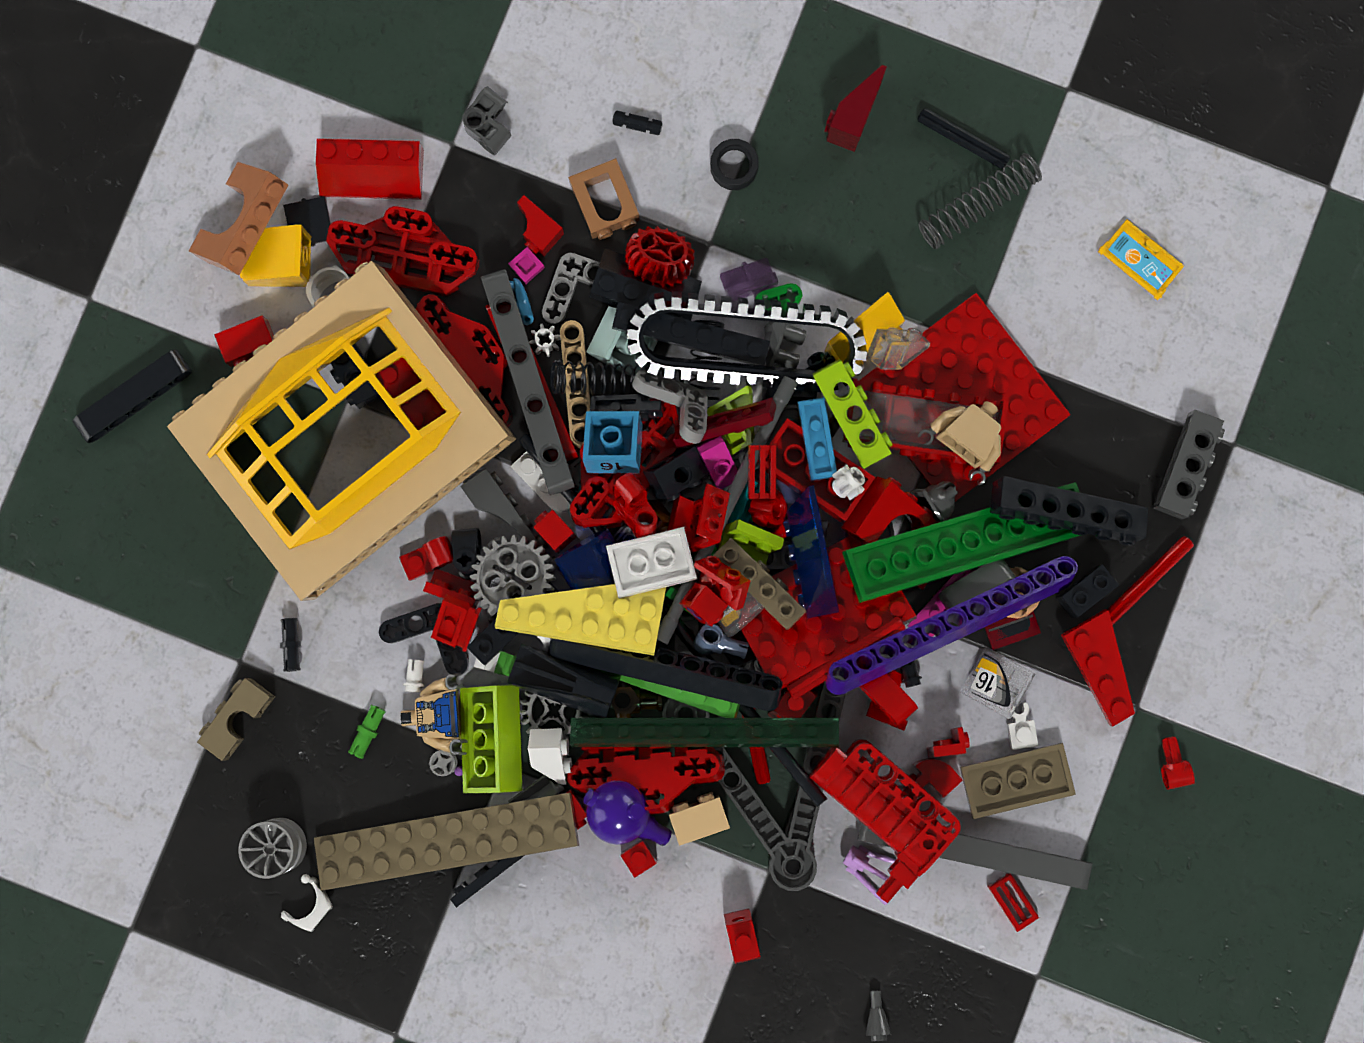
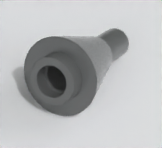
M870 991L871 1009L866 1036H871V1041H887V1035H892L882 1008L881 991Z

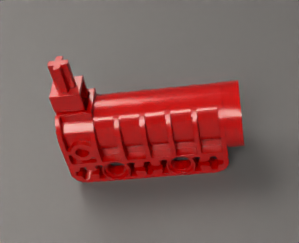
M866 739L855 740L845 752L834 744L809 775V778L895 851L897 859L887 870L890 876L876 892L886 903H889L902 886L909 889L918 876L920 877L933 865L960 832V822L950 810ZM860 749L866 750L873 758L871 763L864 756H860L858 753ZM883 765H888L890 767L888 774L879 776V768ZM897 778L914 793L912 798L895 783ZM930 801V806L927 810H919L922 802ZM938 814H940V816L945 821L949 822V825L947 827L945 825H942L937 820Z

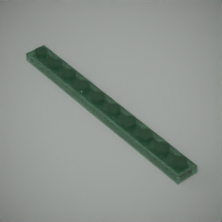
M571 718L570 745L571 747H839V718Z

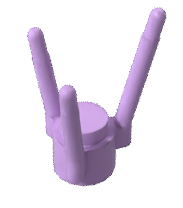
M853 845L842 862L847 866L846 871L853 874L877 899L886 905L887 903L876 894L877 890L857 870L862 872L865 868L886 881L889 876L868 864L870 858L867 856L892 864L896 859L868 850L862 845L859 848Z

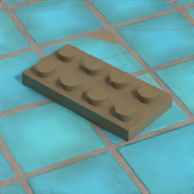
M1063 743L960 767L972 819L1076 795Z

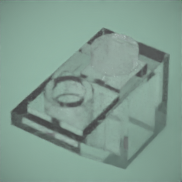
M894 327L877 329L868 350L867 358L880 369L901 370L929 348L931 342L922 336L923 333L915 328H908V330H899Z

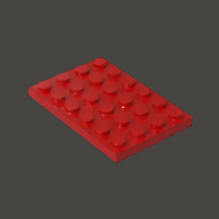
M851 536L772 576L774 580L779 578L789 588L787 592L806 610V613L790 629H785L753 596L747 593L743 616L738 626L763 672L780 678L783 682L782 689L831 661V658L895 617H899L904 625L917 619L914 610L902 591L859 603L842 552L864 544L857 542Z

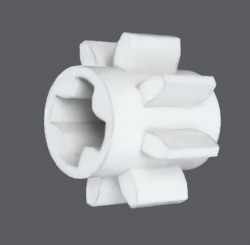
M540 324V330L537 332L531 330L535 340H531L529 343L530 346L537 345L535 351L537 355L543 351L550 357V351L553 349L559 351L556 341L561 340L560 335H553L555 331L554 326L546 329L543 324ZM549 336L550 343L545 342L541 345L540 338Z
M845 465L832 474L833 478L836 479L832 482V488L841 498L847 496L849 500H852L865 490L861 486L865 483V477L856 467L849 468L848 465Z

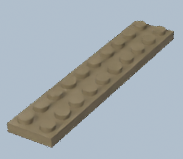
M564 793L314 838L320 889L323 891L579 846L572 795L571 793Z

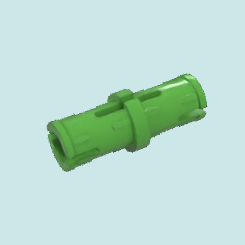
M370 705L362 725L357 727L358 733L348 753L355 754L356 757L361 759L364 758L372 738H376L378 734L376 730L383 715L386 713L385 710L379 709L375 705Z

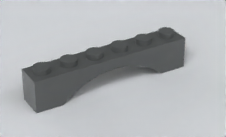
M484 469L460 486L477 510L490 513L504 520L521 537L525 536L528 539V544L535 540L538 543L537 548L542 546L546 549L548 547L540 535L536 537L529 529L533 525L525 513L520 516L516 511L515 507L518 503L511 493L504 494L500 488L503 482L495 471L490 474L487 469ZM552 556V560L548 564H552L555 570L549 574L554 575L556 580L551 581V583L559 592L576 590L577 587L571 578L564 579L559 572L563 567L557 558Z

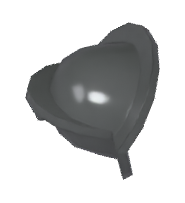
M943 481L939 484L930 485L925 489L910 491L918 499V505L930 509L935 514L934 519L940 520V522L949 520L955 509L954 498L957 494L953 483Z

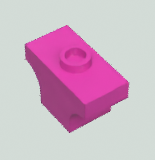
M719 436L697 445L696 448L715 486L723 489L731 485L738 470L723 438Z

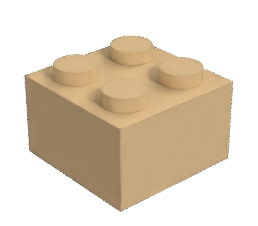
M709 792L698 796V802L688 804V801H683L673 805V810L669 811V817L679 846L730 828L719 794L713 796V793Z

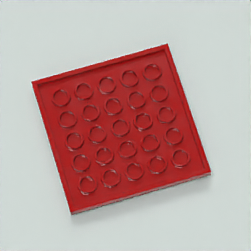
M977 293L858 380L867 383L882 382L883 385L895 387L903 385L908 386L909 389L916 390L931 389L937 393L944 394L958 393L961 396L971 398L986 397L987 400L999 402L1009 400L1001 461L998 464H994L990 471L984 473L986 478L1071 415ZM866 395L868 398L865 400L866 404L870 409H874L880 422L883 424L886 397ZM894 399L890 435L894 440L925 444L931 439L929 433L924 432L918 438L919 432L923 429L931 428L930 424L944 411L955 407ZM996 413V414L994 415V417H993V419H994L995 421H996L997 413ZM937 433L934 435L932 443L929 444L933 446L947 447L945 444H943L936 438L939 435ZM915 453V457L907 456L929 486L943 481L953 483L957 491L954 498L955 502L977 486V482L981 478V474L977 473L973 476L972 480H969V471L974 468L969 463H952L951 458L942 456L940 461L925 459V454Z

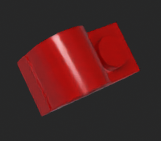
M447 536L433 539L423 544V547L399 557L409 581L453 563V548Z

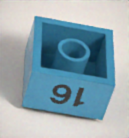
M586 411L583 463L587 473H640L643 424L639 411Z

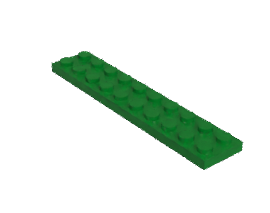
M1076 482L1058 487L1080 493ZM1018 499L1019 504L1024 507L1023 501ZM1042 503L1044 510L1048 512L1047 506ZM990 508L851 548L845 550L842 554L859 603L1081 535H1075L1072 533V530L1068 529L1052 530L1048 528V525L1040 523L1038 525L1025 524L1024 520L1017 518L1012 520L1001 519L998 514L990 513ZM1067 509L1068 515L1072 517L1070 510Z

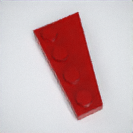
M1104 609L1063 633L1061 637L1108 724L1113 727L1134 715L1135 711L1109 610Z

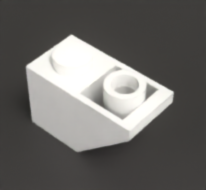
M562 728L530 729L528 753L531 767L557 783L565 785L567 774L571 773L572 759L567 758L569 742L568 739H564Z

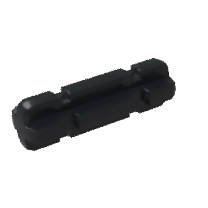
M618 110L613 115L612 122L614 126L623 127V125H626L627 129L644 133L647 130L650 131L649 134L657 136L662 131L663 123L661 120L652 119L650 121L648 117L631 113L628 116L625 115L626 112Z

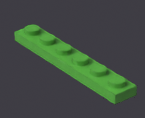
M621 675L620 681L732 721L737 717L740 704Z

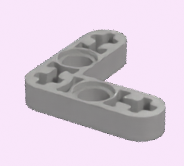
M567 253L561 257L542 309V315L546 323L556 326L564 321L578 281L593 286L594 280L588 277V271L593 267H599L600 262L575 253ZM572 259L575 260V265L581 268L583 263H586L583 277L579 276L581 272L578 269L572 268L571 272L567 271V266L564 263H570ZM559 283H566L570 287V291L565 296H559L555 292V287ZM552 297L557 301L566 302L565 305L559 303L558 313L561 315L560 317L555 316L554 320L550 319V314L547 313L548 310H553L555 306V301H551Z
M639 370L632 382L633 388L643 395L681 407L680 436L689 443H700L707 430V394L703 390L671 378H664L660 374L653 375L648 373L647 370Z

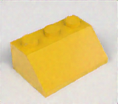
M888 292L855 319L863 331L867 343L865 345L867 355L870 354L873 357L884 347L881 344L888 337L893 340L903 331L901 326L904 324L905 319ZM839 332L827 343L824 352H828L836 361L841 359L844 362L849 352L847 337L842 332Z

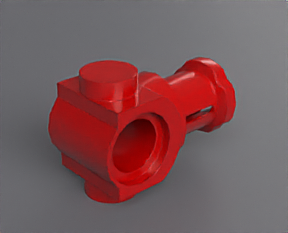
M776 489V499H752L748 512L752 516L753 522L761 527L770 528L769 531L772 534L782 538L788 537L793 528L790 521L785 519L787 503L783 498V494Z

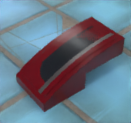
M1034 611L1026 617L1018 619L1006 617L984 627L992 650L1041 633Z

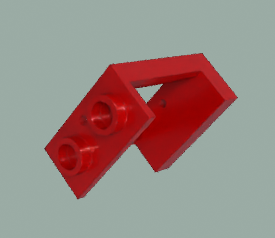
M706 484L702 499L691 501L682 496L678 497L673 502L667 531L684 527L690 553L720 543L730 493L713 485Z

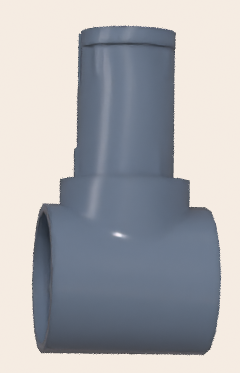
M716 624L712 627L704 625L693 641L695 650L702 655H710L713 652L721 654L723 652L741 657L742 659L745 658L748 650L746 648L749 645L748 642L727 637V634L723 633ZM704 636L709 637L713 643L706 641Z

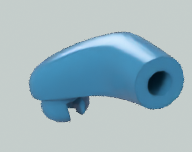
M513 278L510 284L524 325H529L533 322L534 318L527 293L521 281Z

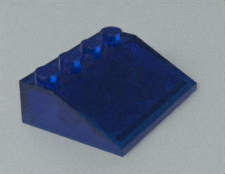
M812 485L808 486L787 510L788 520L784 521L786 536H792L793 545H788L791 561L796 560L798 568L793 570L795 585H801L802 594L797 595L798 602L806 610L807 618L839 612L815 488Z

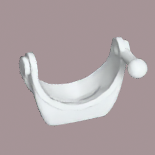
M333 265L332 267L323 268L317 271L314 276H310L306 286V294L313 308L315 307L314 303L320 298L322 292L329 285L346 278L350 279L338 266Z
M304 874L301 877V881L303 883H311L316 892L317 898L314 909L308 916L299 920L293 918L286 911L281 912V918L301 929L313 932L317 924L333 906L326 891H321L319 880Z

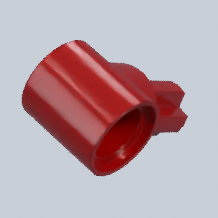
M1172 736L1162 739L1166 764H1163V767H1161V775L1166 789L1170 790L1194 784L1195 778L1192 766L1189 761L1182 760L1177 738Z

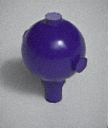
M610 781L604 783L595 791L590 789L584 797L583 802L587 805L586 817L588 825L592 832L604 842L621 845L639 838L641 840L650 839L661 846H665L672 835V831L669 828L659 824L655 817L645 810V807H649L646 803L647 798L641 790L639 792L633 785L627 782Z

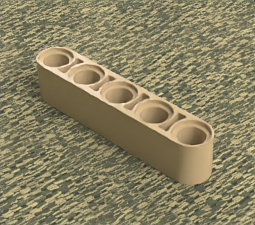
M566 321L560 328L563 365L565 366L568 362L569 356L579 354L582 357L581 363L585 366L587 356L583 328L577 321ZM569 329H577L579 336L576 339L569 340L565 337ZM568 364L565 372L569 431L573 444L581 449L584 442L577 441L575 435L579 430H585L586 413L583 416H576L573 414V408L578 404H583L587 407V411H590L591 396L588 366L585 370V394L582 395L581 390H578L572 395L570 384L573 370L571 364ZM580 364L577 365L575 370L576 379H581L583 370Z

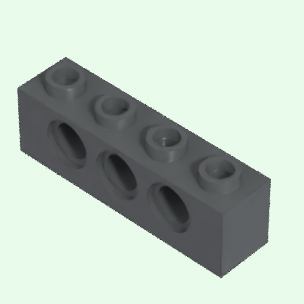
M1198 410L1188 413L1153 509L1179 519H1185L1189 515L1192 516L1198 505V501L1195 500L1198 491L1201 492L1206 484L1207 477L1204 474L1207 467L1210 468L1216 456L1213 450L1216 443H1220L1225 429L1222 428L1224 420ZM1196 435L1204 439L1205 445L1203 448L1196 445ZM1187 459L1194 461L1196 465L1194 472L1187 469ZM1179 483L1184 484L1187 488L1185 496H1181L1177 492V485Z

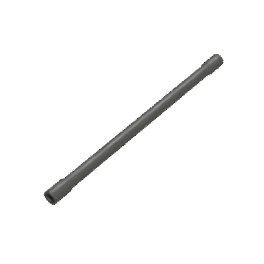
M786 376L783 377L773 397L776 404L774 419L770 423L760 426L751 445H766L784 407L788 404L798 384L795 380ZM755 450L756 465L759 459V450ZM748 452L728 490L730 496L723 530L748 481ZM716 544L698 550L693 560V565L695 561L711 556ZM695 567L697 580L681 584L667 614L660 623L657 640L667 645L684 610V607L679 603L700 578L701 571Z

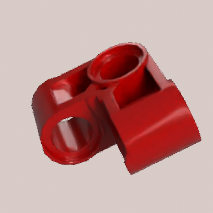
M634 473L624 474L614 484L613 506L617 514L625 521L637 538L656 534L657 514L648 502L647 490ZM641 522H648V523H650V524H649V525H643V524H641Z

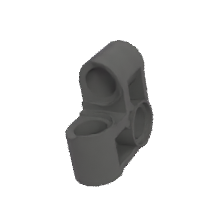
M487 86L464 112L462 120L466 133L489 153L496 155L512 136L502 124L495 121L508 102ZM472 119L481 120L478 126L469 125Z

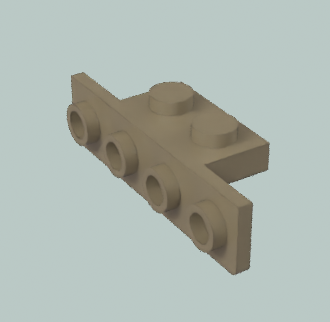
M732 538L713 555L728 567L740 571L741 575L751 580L748 593L785 629H790L806 613V610L787 592L789 588L779 578L774 580L768 574L770 572L769 568L760 560L756 562Z

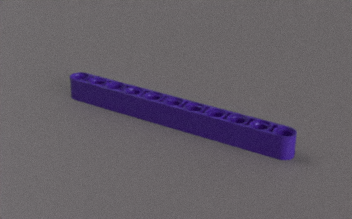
M1068 556L1056 558L840 659L830 666L826 687L833 694H845L1058 593L1070 586L1078 570V565L1073 558ZM972 612H976L980 616L974 615ZM949 622H953L958 626H953ZM927 633H932L936 637H931ZM904 643L912 645L913 648L905 646ZM880 654L889 655L891 658H884ZM857 665H864L868 669H861ZM834 676H841L845 680H838Z

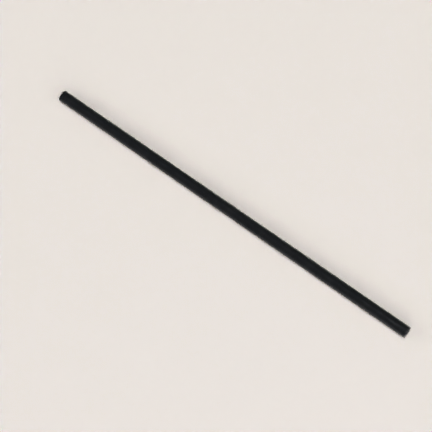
M526 433L518 441L541 468L532 438L529 433ZM544 454V459L548 462H552L548 458V456ZM574 488L560 492L570 505L578 494ZM587 508L583 511L578 510V515L581 513L587 514ZM604 525L589 527L605 548L607 545L618 543ZM665 599L662 610V618L667 614L670 608V605L666 602ZM679 618L674 632L694 656L714 660L711 655H702L695 650L693 646L695 636ZM740 705L738 711L814 804L818 807L828 798L815 782L809 778L806 771L753 707Z

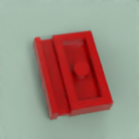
M446 594L442 601L431 638L454 648L459 646L463 648L462 651L466 652L482 608L478 607L475 609L470 607V603Z

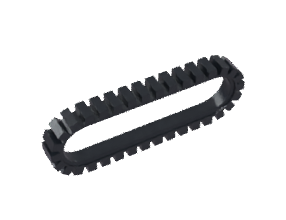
M672 291L671 301H666L664 292L654 294V305L648 297L640 302V310L636 308L633 310L627 328L628 348L631 355L635 354V362L641 368L649 362L647 372L653 375H657L660 367L664 368V378L674 379V372L677 369L680 370V379L690 380L691 371H697V381L707 382V374L709 372L713 373L714 383H723L724 374H729V383L739 385L740 375L745 376L746 385L756 386L757 377H761L762 387L772 388L773 378L778 379L779 387L783 377L786 376L798 383L795 390L805 391L807 381L810 382L812 392H821L812 375L817 370L665 357L654 353L644 341L643 332L645 325L652 317L668 312L830 327L839 330L847 337L849 352L843 364L848 362L854 374L859 376L864 368L862 361H866L867 358L865 346L867 343L858 322L852 316L848 319L847 313L838 308L832 317L830 306L820 305L819 315L815 314L813 304H803L802 313H798L797 303L787 302L785 312L781 311L780 301H770V310H765V302L761 299H754L753 308H748V298L738 297L737 307H732V299L729 296H721L720 305H715V295L705 294L704 304L698 303L697 293H688V301L682 302V292ZM838 383L835 385L834 391L839 390Z

